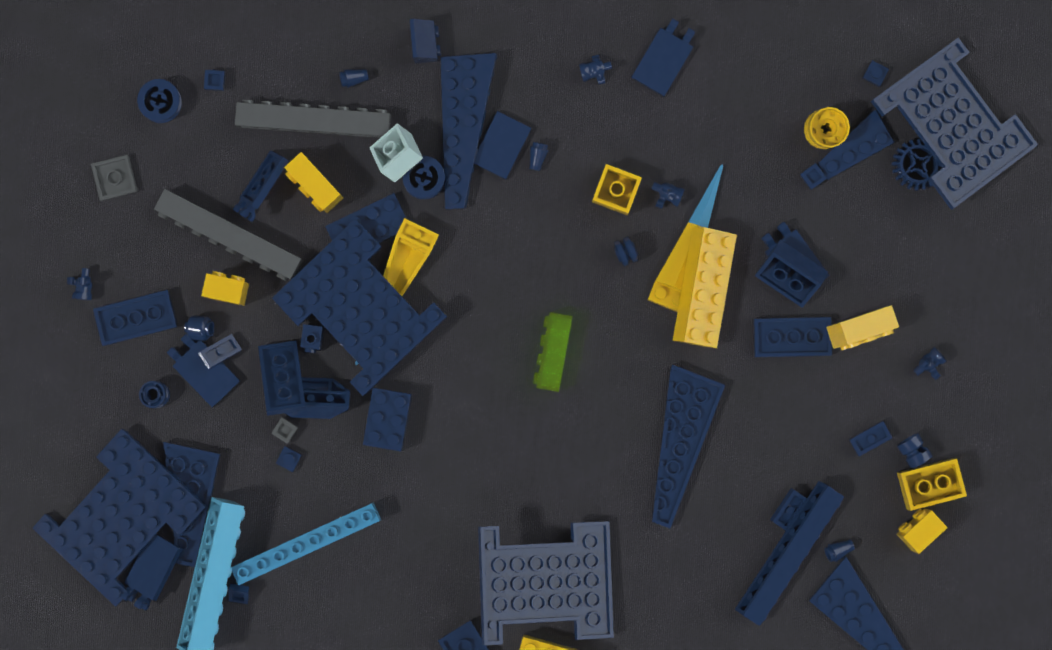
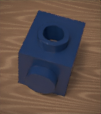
M303 324L300 347L305 348L304 352L316 353V350H321L324 327Z

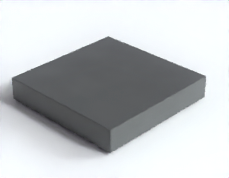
M129 155L91 164L100 201L138 192Z

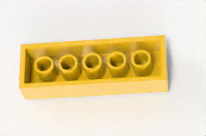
M706 227L692 228L673 341L717 348L736 234Z

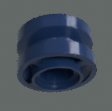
M628 236L623 238L622 243L619 240L614 242L615 253L619 262L624 267L629 265V260L632 262L638 261L637 250L633 241Z
M149 381L141 387L139 398L141 403L148 408H161L169 401L170 392L164 383ZM154 390H156L158 393V396L155 400H153L151 396Z

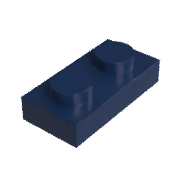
M230 334L200 351L199 356L210 370L240 353L242 349L234 336Z
M881 421L852 437L849 441L859 457L892 439V436L885 423Z
M791 488L770 520L786 531L807 498Z

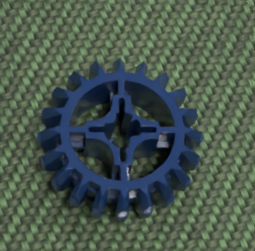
M917 139L916 144L913 140H909V146L903 143V149L897 148L898 154L893 155V158L897 161L891 163L892 166H897L896 169L892 170V173L898 172L899 174L895 179H903L900 183L901 186L907 182V189H911L914 185V191H918L919 186L922 190H925L926 184L932 187L933 185L929 178L939 171L938 168L942 167L925 144L921 145V139ZM912 150L923 151L927 156L919 157ZM907 154L909 166L907 169L904 170L903 160L905 155ZM924 160L918 168L910 170L918 161ZM931 160L932 169L928 176L926 164ZM915 172L919 177L922 176L923 180L912 179L908 174Z

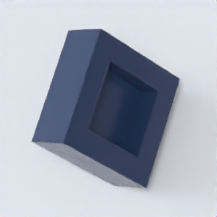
M872 60L863 79L880 87L889 69Z
M205 70L204 90L224 91L225 71Z
M816 163L800 174V177L810 190L827 179Z
M284 446L276 464L294 472L302 454Z
M230 584L229 601L248 604L249 587L241 584Z

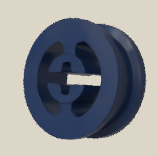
M154 79L141 87L137 103L141 113L147 119L155 123H167L179 114L182 107V98L172 83L163 79ZM158 89L151 97L159 100L161 97L165 102H169L166 92H171L173 103L167 112L161 114L162 111L168 108L167 104L160 103L158 106L153 100H150V104L154 107V110H148L147 98L153 90Z
M422 156L423 159L402 177L404 187L411 196L426 200L435 197L441 192L445 183V174L443 167L436 159ZM423 165L424 168L419 169L416 174L423 176L426 173L427 178L432 179V173L429 169L434 168L438 174V181L432 189L425 191L424 187H428L431 181L425 180L421 182V178L416 176L415 180L419 186L417 188L412 186L410 174L415 167Z

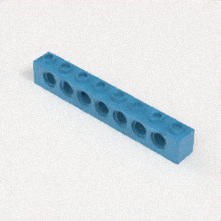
M374 502L233 566L232 572L238 585L379 522L381 518Z

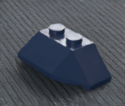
M302 377L306 410L285 414L293 418L331 419L349 409L350 390L333 378Z

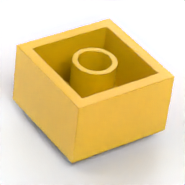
M606 164L592 202L628 215L642 177Z
M212 271V274L206 273L201 296L245 306L249 283L245 282V278L231 275V278H226L227 274Z
M925 508L917 510L912 515L913 519L909 523H903L898 528L899 532L896 534L911 551L918 554L948 528L932 510Z

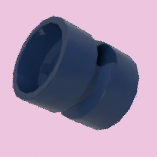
M918 433L906 438L897 445L901 454L907 456L906 462L911 469L920 466L932 457L929 449L923 447L924 441Z

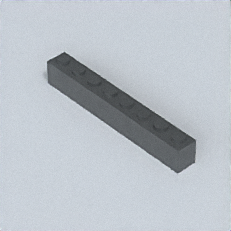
M242 100V103L237 102L235 126L237 128L381 138L390 130L391 115L387 113V110L382 109L368 112L366 108H356V111H351L348 107L330 109V106L318 105V108H311L309 104H299V107H295L291 103L281 102L280 105H272L273 102L261 101V104H254L252 100Z
M166 189L163 190L154 210L158 211L157 215L161 218L168 220L170 217L176 220L175 225L183 229L188 226L193 229L191 233L201 238L203 235L209 237L208 242L219 246L220 243L227 246L226 251L234 255L237 252L244 255L242 259L251 264L254 261L260 263L259 268L270 272L272 269L277 272V277L285 281L288 278L293 279L303 261L301 258Z

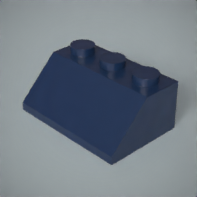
M779 240L755 274V277L803 308L822 285L828 271L782 240Z

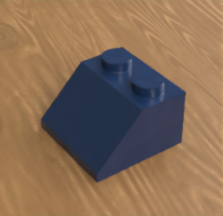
M410 19L412 51L415 64L438 62L437 56H441L440 45H436V37H439L438 26H435L433 20Z

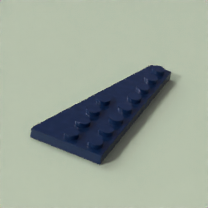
M496 53L441 57L445 209L447 210L466 209L471 176L474 172L475 157L478 152L479 138L483 129L487 100L490 95L492 77L494 76V67L497 59Z
M672 365L670 368L652 522L669 529L675 518L725 387L724 384Z

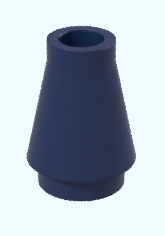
M344 69L343 72H339L342 87L347 86L349 88L368 81L366 69Z
M533 142V145L530 146L529 169L541 171L549 151L547 150L548 145Z
M850 539L828 544V547L824 548L826 557L830 562H837L849 552L855 550L854 544Z

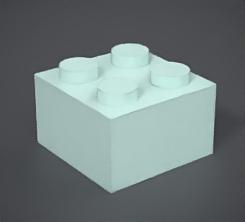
M398 123L369 147L380 172L393 182L400 179L423 159L412 134Z

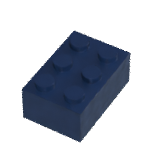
M378 388L372 389L363 445L402 451L412 394Z

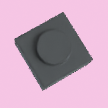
M281 417L271 434L288 444L298 427Z

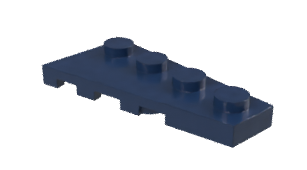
M874 110L849 133L843 143L833 148L817 163L827 177L826 180L894 143L877 111Z

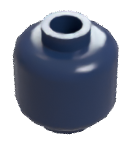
M193 315L185 323L184 331L192 340L206 341L214 334V323L208 316Z

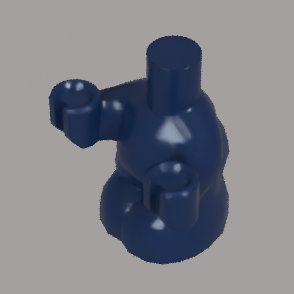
M599 55L592 56V62L579 64L583 82L596 78L599 85L606 83L604 77L605 70L612 69L611 61L603 63Z
M654 182L652 190L659 192L660 195L655 206L663 208L664 203L668 200L678 207L685 189L678 188L669 183L660 185Z
M82 268L81 277H78V279L67 277V285L76 286L72 299L92 300V283L89 277L90 269Z
M934 346L928 354L922 357L919 361V366L914 369V372L919 376L922 372L929 371L931 376L937 380L941 375L936 367L946 363L947 360Z

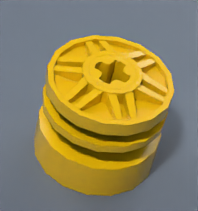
M827 107L814 111L808 116L804 124L805 138L810 145L818 149L839 146L849 135L850 124L844 112L837 108ZM826 125V128L829 130L823 133L824 130L821 127Z

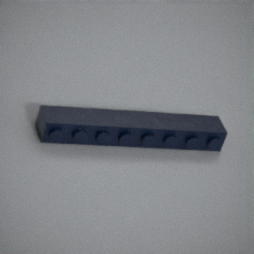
M818 481L736 606V611L759 626L766 620L771 608L777 603L779 596L788 586L790 579L798 571L800 564L809 554L811 547L819 539L822 530L830 522L836 509L841 505L844 496L823 482Z

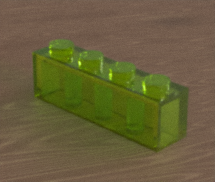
M550 312L549 316H545L543 327H547L546 335L542 334L540 346L544 347L542 354L538 353L536 364L540 365L539 373L535 372L533 384H537L536 388L559 392L573 316Z

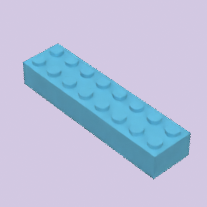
M211 497L176 647L179 650H214L213 640L219 629L218 618L223 612L222 601L223 597L227 594V579L232 573L231 562L236 555V540L239 539L241 534L239 527L245 517L244 506L234 501Z

